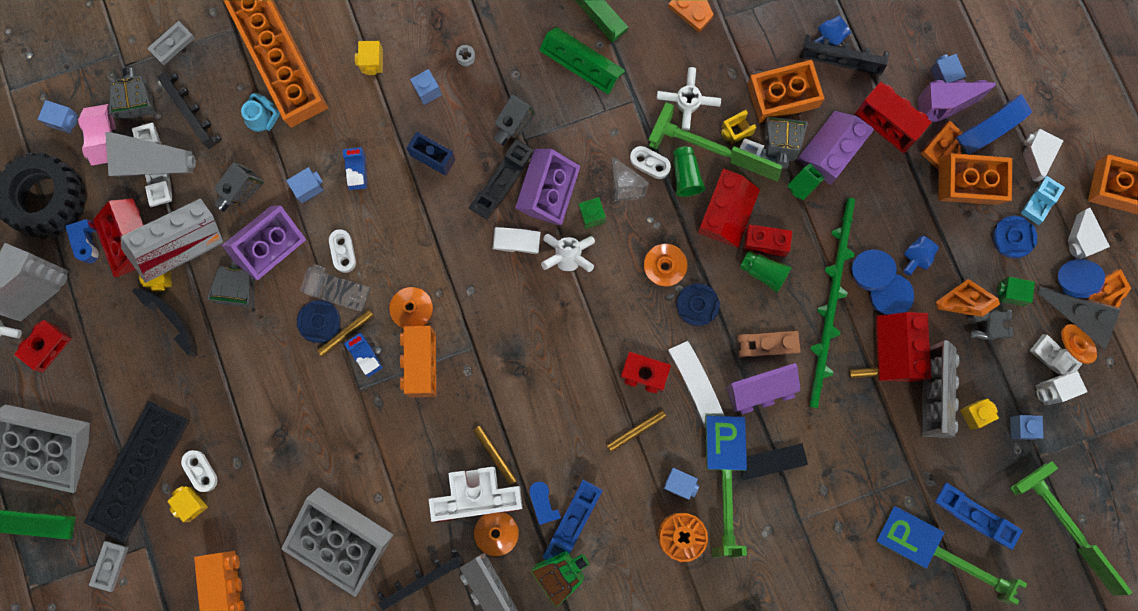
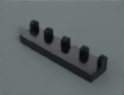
M806 34L799 58L882 75L888 63L889 52L884 51L883 56L870 54V48L868 47L865 48L864 52L850 50L849 43H845L843 48L828 45L829 39L824 38L822 44L809 41L810 35Z
M164 72L158 75V80L201 142L208 149L221 142L222 138L219 135L211 139L206 129L212 125L210 121L207 120L201 124L195 116V113L200 110L199 105L195 104L189 107L183 97L189 93L187 88L178 91L173 84L179 79L178 75L173 73L167 76Z
M456 548L452 549L455 558L442 565L439 558L435 559L434 562L437 569L425 576H422L419 569L414 571L418 580L403 588L400 581L395 582L394 584L398 591L385 598L382 591L378 592L377 596L380 600L378 604L381 610L389 608L463 565L464 561Z

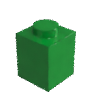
M810 163L789 183L788 187L796 198L804 200L826 177Z
M599 197L578 203V210L585 229L605 223L606 216Z
M1013 277L1001 280L997 286L999 302L1019 306L1031 304L1033 302L1035 281Z

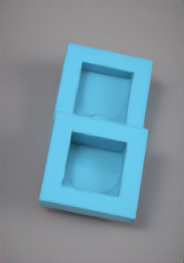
M1046 176L1024 206L1021 214L1037 225H1040L1051 207L1058 201L1065 187Z

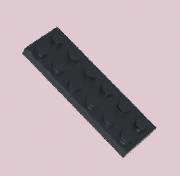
M148 401L84 523L121 542H127L190 420Z

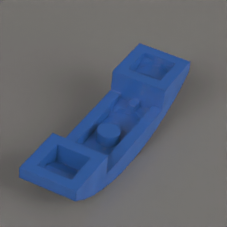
M1020 94L984 121L970 127L957 136L956 139L964 153L970 155L1014 128L1027 118L1032 111L1023 95Z
M582 480L542 557L546 560L565 551L569 554L571 553L603 492L602 489Z
M944 483L934 501L937 505L984 536L1013 550L1023 532L1022 529L1004 518H999L967 498L963 492L948 483Z

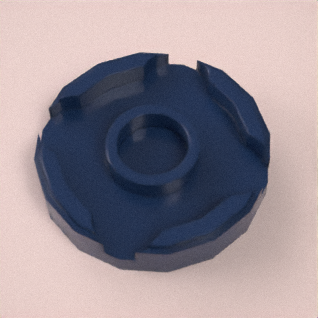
M694 283L685 287L680 292L676 302L678 315L683 322L697 327L708 325L713 321L719 312L720 306L716 292L711 287L701 283Z
M323 300L309 302L299 311L297 316V328L300 334L307 341L315 344L328 342L338 334L341 327V317L338 310L331 303Z

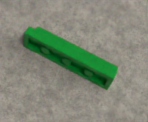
M575 0L612 43L628 31V26L605 0Z
M558 27L547 32L539 49L540 52L608 95L612 92L618 78L625 73L623 68Z
M0 509V533L72 539L76 516Z

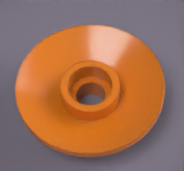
M660 244L653 247L647 253L644 260V270L647 277L654 284L663 287L673 286L679 283L685 276L687 259L678 247L671 244ZM663 263L668 264L669 269L663 270L661 268V265Z
M407 287L401 289L393 296L389 311L392 320L403 329L404 326H424L432 316L433 304L429 295L422 289ZM410 303L413 304V310L408 311L406 306Z
M1068 324L1063 327L1061 337L1068 352L1081 363H1093L1097 358V350L1093 340L1074 324Z
M505 512L484 514L476 523L474 529L475 542L479 549L487 555H505L515 547L518 541V526L515 520ZM494 529H497L500 532V536L498 538H494L492 536V531Z

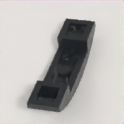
M516 139L504 155L505 159L483 191L480 190L469 206V209L487 220L507 196L527 165L534 150Z
M137 288L133 289L132 292L145 307L152 310L158 307L180 332L174 340L187 355L195 358L198 352L193 333L178 311L166 301L149 292Z

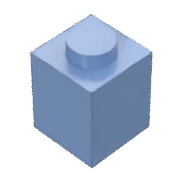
M947 54L940 56L930 68L935 80H943L945 83H953L954 81L966 78L957 54L949 57Z
M429 69L410 79L423 105L442 96L440 88Z
M45 100L37 120L47 127L71 133L77 124L78 114L69 107Z
M309 167L286 180L301 203L324 191L320 185L323 183L317 171L313 173Z
M1019 415L1010 417L1011 439H1042L1043 416Z
M671 468L663 489L689 500L691 496L695 497L699 485L696 484L698 479L675 468Z

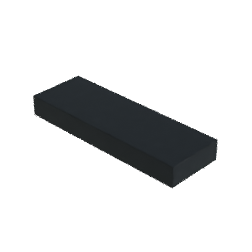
M803 443L747 456V470L740 472L744 481L806 466L808 462Z

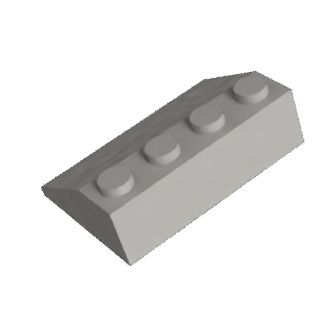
M4 243L0 251V315L22 321L60 290L61 286L67 281L69 271Z
M946 340L930 346L931 379L923 381L922 436L952 438L958 432V421L955 420V415L959 407V401L956 398V389L959 386V378L956 376L959 355L956 354L957 348Z
M5 404L0 408V477L70 493L76 492L89 444L90 423Z
M319 487L306 498L281 549L356 597L384 554L393 534Z
M485 553L460 567L461 573H459V576L465 586L469 584L473 592L470 595L476 605L480 604L484 611H518Z

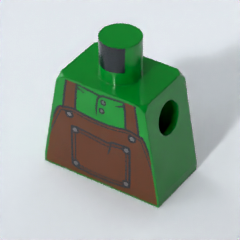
M565 551L537 563L531 573L554 606L557 607L583 583L585 577L582 570L590 564L584 554L573 559Z

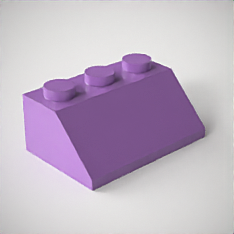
M834 111L798 157L797 161L804 166L811 163L826 177L824 180L831 185L874 128L857 116Z
M534 149L515 209L530 217L562 225L580 166L553 149Z
M281 205L270 206L221 246L238 266L255 280H259L306 241V239Z
M797 364L784 366L731 383L727 386L726 390L734 412L740 411L742 415L754 411L753 406L761 404L762 408L775 404L774 400L782 398L783 401L795 398V393L801 391Z

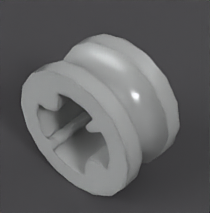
M462 45L457 49L456 58L458 63L462 66H470L474 63L475 52L471 46ZM464 52H468L471 57L467 56L468 59L464 60L461 54L464 55Z

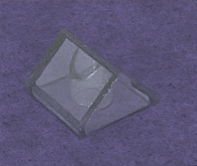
M614 157L611 161L610 170L614 201L644 198L647 194L649 182Z

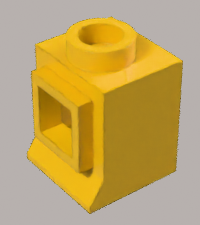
M746 110L725 120L722 124L721 135L725 141L729 140L731 145L753 135L756 130L755 124L749 126L746 121L748 114ZM738 126L741 133L735 135L731 128Z

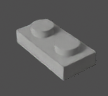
M178 21L147 49L165 65L194 40L195 37Z
M104 541L89 586L108 592L114 591L129 547Z

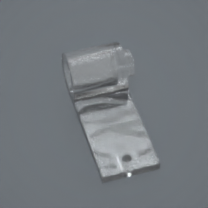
M313 264V267L307 268L299 292L362 312L370 287L331 276L325 272L326 268Z

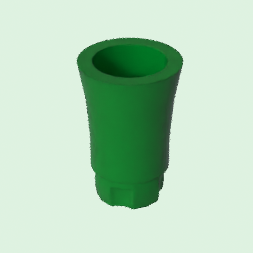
M687 146L677 148L673 151L676 195L679 197H689L704 192L706 188L701 178L694 149Z
M751 250L748 251L740 266L742 270L749 272L748 275L756 278L775 293L779 292L792 269L790 266L778 263L760 253L758 255Z

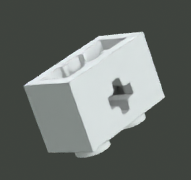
M1078 371L1060 375L1035 385L1037 396L1044 403V406L1064 402L1087 392Z

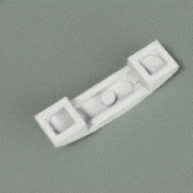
M153 122L132 128L134 138L161 144ZM145 175L148 185L145 188L149 206L154 207L171 202L172 188L170 175Z
M686 341L669 349L668 352L676 369L679 370L697 408V413L706 429L705 416H724L699 359L689 342Z

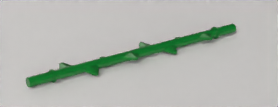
M847 198L844 217L841 220L843 221L842 227L832 230V235L839 240L835 265L825 268V272L832 277L828 304L819 307L817 311L825 317L821 343L811 346L810 349L818 356L809 407L818 409L821 388H823V378L833 376V371L826 366L830 339L840 336L841 333L833 326L837 300L847 297L848 294L840 287L844 261L854 258L855 255L854 252L847 248L851 223H853L854 198Z

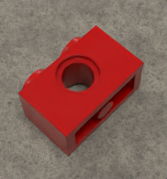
M749 224L745 230L743 251L748 252L751 250L755 253L786 257L790 252L793 231Z
M42 320L33 327L30 336L18 345V350L14 355L32 370L44 373L72 338L55 324ZM44 341L43 348L39 349L40 342Z
M629 351L620 379H623L626 385L636 387L638 384L644 386L645 391L657 394L658 391L662 392L664 390L671 365ZM643 368L648 369L651 373V377L647 380L639 376V371Z

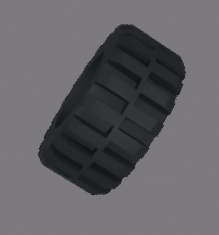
M34 152L27 153L26 157L22 155L15 157L13 163L9 161L5 165V170L3 172L0 171V219L4 223L25 235L47 238L48 236H58L59 231L65 233L67 231L66 225L78 221V214L82 215L84 211L82 203H86V196L83 195L86 189L85 185L81 183L82 178L72 167L57 157L42 152L38 154ZM52 179L54 194L50 203L38 212L29 213L26 208V196L30 188L41 180Z

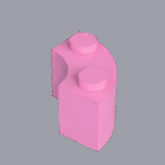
M109 104L83 108L78 118L79 126L84 134L83 155L85 158H88L91 166L108 163L105 132L116 130L114 118L109 113Z

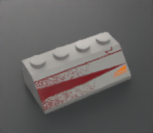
M201 198L121 236L122 251L145 283L223 244L214 217Z

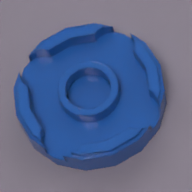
M1013 215L1004 218L996 224L993 230L992 241L994 247L1007 258L1017 259L1028 255L1037 244V232L1033 224H1030L1026 221L1027 219L1021 216Z
M875 249L859 254L852 266L854 281L858 286L869 291H880L889 287L895 280L897 271L893 258L884 251Z
M1076 259L1062 265L1058 271L1057 283L1067 295L1075 298H1088L1090 295L1097 294L1102 290L1105 283V273L1095 262Z
M896 274L895 280L889 287L880 291L871 290L869 297L873 308L878 313L883 315L904 313L913 304L914 291L907 279Z

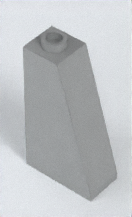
M105 132L109 176L193 173V168L196 166L195 157L191 151L117 133Z

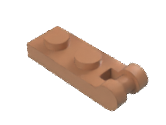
M798 331L743 334L737 336L741 348L739 358L801 353ZM749 342H754L755 349H749Z

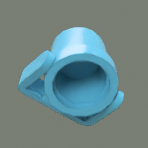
M252 93L248 101L241 108L245 124L249 129L258 132L265 129L270 131L280 115L274 103L259 93Z

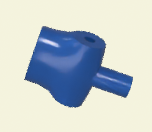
M838 15L818 27L821 36L813 42L823 44L824 38L829 39L828 45L837 47L851 34V31L841 16Z
M920 236L904 252V255L910 262L903 272L911 276L917 266L927 270L933 263L935 254L939 250L938 245L929 238Z

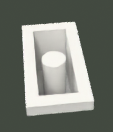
M1041 129L1034 134L1030 133L1024 142L1026 148L1023 152L1032 180L1036 183L1046 177L1063 143V140Z
M1091 208L1077 214L1068 239L1069 250L1076 259L1086 258L1110 247Z

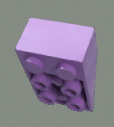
M943 80L933 81L918 97V111L924 112L932 122H941L981 101L996 86V82L988 83L987 80H978L974 83H966L965 80H957L953 83H945Z

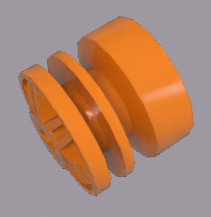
M674 513L666 517L660 524L657 532L658 544L661 550L668 557L680 562H690L700 557L708 543V534L703 522L696 516L688 513ZM680 532L688 533L686 537L688 541L686 543L678 541Z

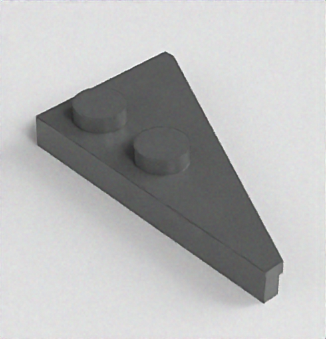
M1040 286L1039 294L1102 348H1107L1120 313L1119 307L1085 298H1075L1066 293Z

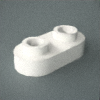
M643 146L636 147L631 152L630 162L640 171L656 179H663L669 174L671 165L667 158ZM642 156L645 160L639 162L637 157ZM661 166L663 171L658 172L656 167Z
M335 230L329 237L333 264L338 271L348 273L356 266L352 238L345 230ZM340 239H345L343 245H338ZM344 259L349 260V263L346 266L342 265V261Z
M194 450L185 453L181 464L194 488L200 492L213 490L217 485V476L205 455L200 451ZM194 458L198 459V464L196 466H194L192 463ZM205 477L209 478V483L207 485H205L203 482Z

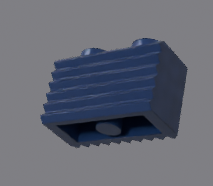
M419 132L415 133L406 148L409 156L445 176L456 161L452 150L449 151V148L446 149L445 146L438 145V142H434V140L423 136Z

